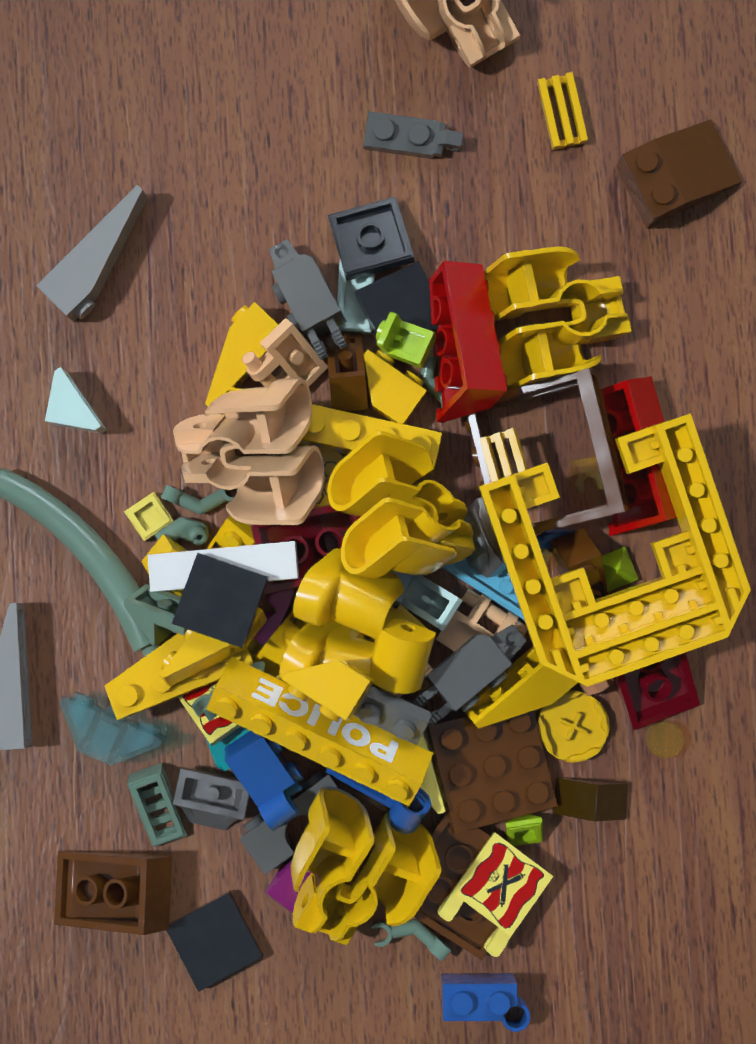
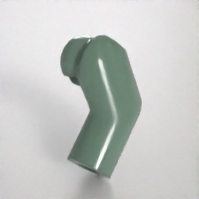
M187 517L176 519L155 534L157 540L165 534L173 541L182 539L192 542L194 545H203L209 538L208 527L203 522Z

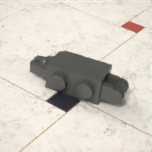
M284 240L278 245L271 247L269 252L275 267L271 272L277 282L272 285V289L281 305L286 302L288 303L292 313L287 315L288 320L293 323L300 333L303 332L309 342L311 341L320 360L328 357L327 349L319 339L321 335L331 331L332 338L340 349L348 346L338 327L347 321L313 257L304 254L299 256L288 240Z
M513 624L491 637L489 635H474L427 674L424 678L430 686L410 703L422 707L436 693L442 698L445 703L431 712L432 715L428 727L430 728L450 711H457L459 708L463 712L467 711L481 699L477 693L485 686L489 685L491 688H494L508 676L505 670L512 665L509 660L526 642L524 636Z

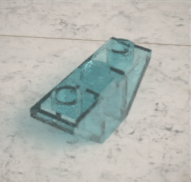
M75 692L73 696L70 694L65 695L60 700L59 704L78 752L110 766L160 747L166 741L167 737L159 733L161 728L144 720H141L140 724H136L126 718L117 720L112 706H108L107 710L93 705L95 699L83 693Z

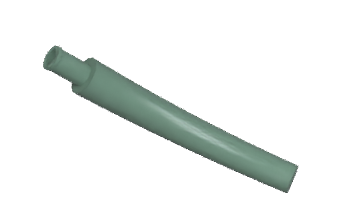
M2 468L0 470V498L38 521L79 560L112 607L133 652L141 650L145 657L161 646V643L158 646H153L124 607V600L140 589V587L109 545L87 522L58 498L21 475Z

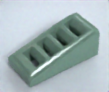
M159 763L129 774L127 786L152 847L187 836L178 805H173L174 794L163 764ZM157 782V784L151 785V786L146 787V788H143V789L141 788V787L146 786V785H148V784ZM162 793V798H159L148 803L145 800L146 798ZM165 807L168 808L167 812L151 817V812ZM173 821L174 825L156 831V825Z

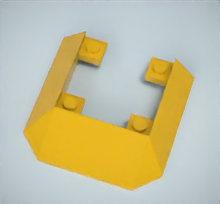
M691 413L615 439L627 474L659 464L682 532L651 543L661 577L613 594L594 599L585 569L582 567L552 578L549 576L527 511L531 507L560 498L548 463L479 486L539 663L587 687L728 638L751 591Z

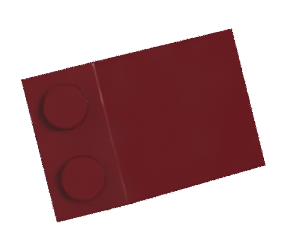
M331 505L313 508L306 520L299 525L250 524L255 545L289 541L296 542L299 579L268 582L265 593L271 594L298 589L304 576L312 566L333 549H341L347 530L361 516L339 512L332 508Z
M686 652L613 678L633 730L700 705Z

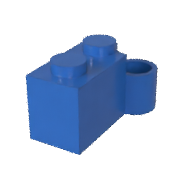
M249 731L224 748L225 762L258 806L262 818L272 831H275L299 815L290 796L302 789L301 780L304 779V775L294 760L288 763L281 753L284 751L283 746Z
M441 973V1010L443 1021H502L505 1028L514 1032L522 1031L528 1026L530 1012L524 999L517 996V983L513 973ZM518 1006L524 1009L523 1015L518 1020H509L505 1017V1014L511 1007Z

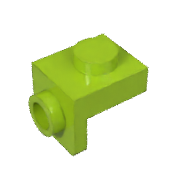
M393 312L389 313L386 321L383 320L380 323L376 333L377 346L383 354L423 369L437 338L433 331L402 321L399 315Z

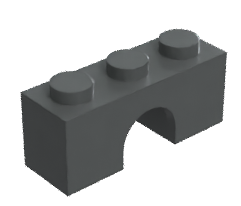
M318 771L302 783L305 788L294 797H290L299 812L298 816H308L309 808L321 788L334 787L343 789L332 775L326 773L322 776L320 771ZM259 813L243 825L246 831L241 835L240 841L265 875L292 856L296 846L287 833V824L289 822L272 831Z

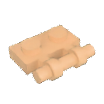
M286 318L260 342L261 346L267 351L262 358H258L254 352H248L242 358V362L247 366V373L254 381H260L264 387H269L278 379L302 378L310 386L328 368L293 323ZM279 366L284 372L278 377H274L271 372Z
M468 588L461 600L472 607L469 615L465 616L456 610L444 631L439 633L436 640L455 652L474 635H489L491 637L512 624L523 636L528 629L526 625L517 620L519 616L511 611L508 613L504 612L491 603V598L483 593L480 596ZM482 614L499 625L495 634L477 624Z

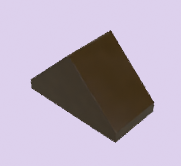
M556 777L555 797L558 807H554L553 813L594 822L626 820L628 783Z

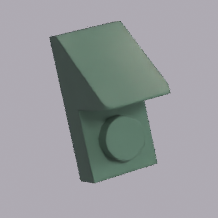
M145 584L124 600V607L153 646H158L174 632L185 635L188 630L171 624L181 599L178 595L167 591L150 592V585Z

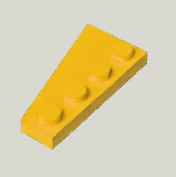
M177 633L104 686L116 719L122 720L219 681L231 657L248 665L253 664L254 662L248 647L169 686L159 674L162 672L161 665L165 658L172 651L177 652L185 642L184 635Z

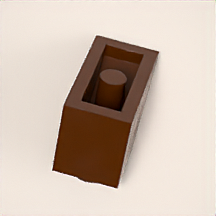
M342 334L348 345L342 349L335 344L332 335H327L332 409L345 412L368 409L362 334Z

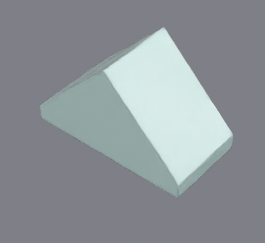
M61 367L55 370L45 421L60 427L99 434L105 432L107 429L68 372Z
M412 575L400 604L439 630L444 631L463 600L422 575Z

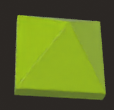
M626 547L602 555L608 592L639 580Z
M528 814L510 819L506 822L507 842L512 846L542 842V818Z

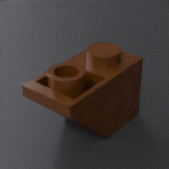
M584 528L550 541L555 567L559 575L582 567L585 569L594 599L608 595L602 555Z

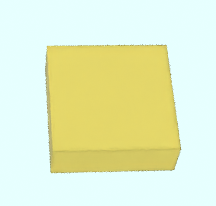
M152 492L124 511L145 542L174 521L155 492Z

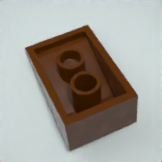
M711 119L653 139L622 154L616 165L646 228L742 183Z
M58 851L54 925L138 935L169 930L172 856L146 853Z

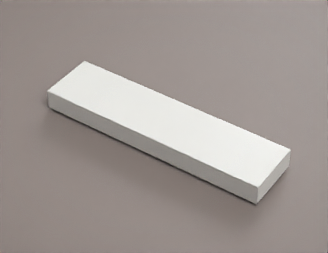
M295 541L148 555L150 592L184 590L197 553L269 577L268 582L299 579Z

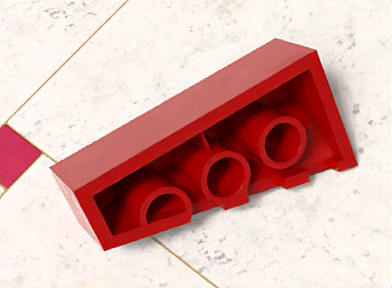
M444 260L429 279L431 324L438 325L437 338L433 344V357H440V377L434 378L435 392L442 393V408L436 409V418L439 423L490 409L507 392V376L503 373L500 357L501 345L497 341L494 326L495 314L491 310L488 296L489 284L485 279L482 264Z
M652 376L625 380L601 389L631 511L612 515V523H608L609 536L677 518L659 464L627 474L615 441L616 438L665 422Z

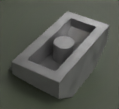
M477 498L467 508V516L463 519V521L472 526L474 531L472 539L475 551L466 560L470 567L486 578L501 575L506 569V565L483 498Z
M182 767L173 805H178L182 808L187 821L190 823L227 830L236 820H244L250 795L237 777L202 769Z

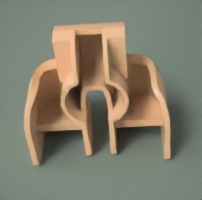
M395 0L409 25L418 35L430 41L447 31L460 57L470 68L520 39V34L501 0H475L469 6H464L459 0Z
M302 378L278 379L269 387L246 388L227 392L215 399L205 410V414L193 416L179 422L174 427L173 434L176 447L181 452L183 458L181 468L185 483H210L217 488L226 490L238 488L236 496L226 505V510L239 522L252 525H299L303 523L322 494L325 476L324 461L317 446H297L307 433L312 418V399L307 382ZM235 449H240L243 454H282V455L236 456Z

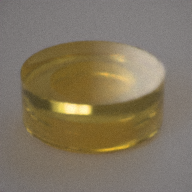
M660 721L653 724L647 731V747L658 757H674L683 747V734L673 723Z

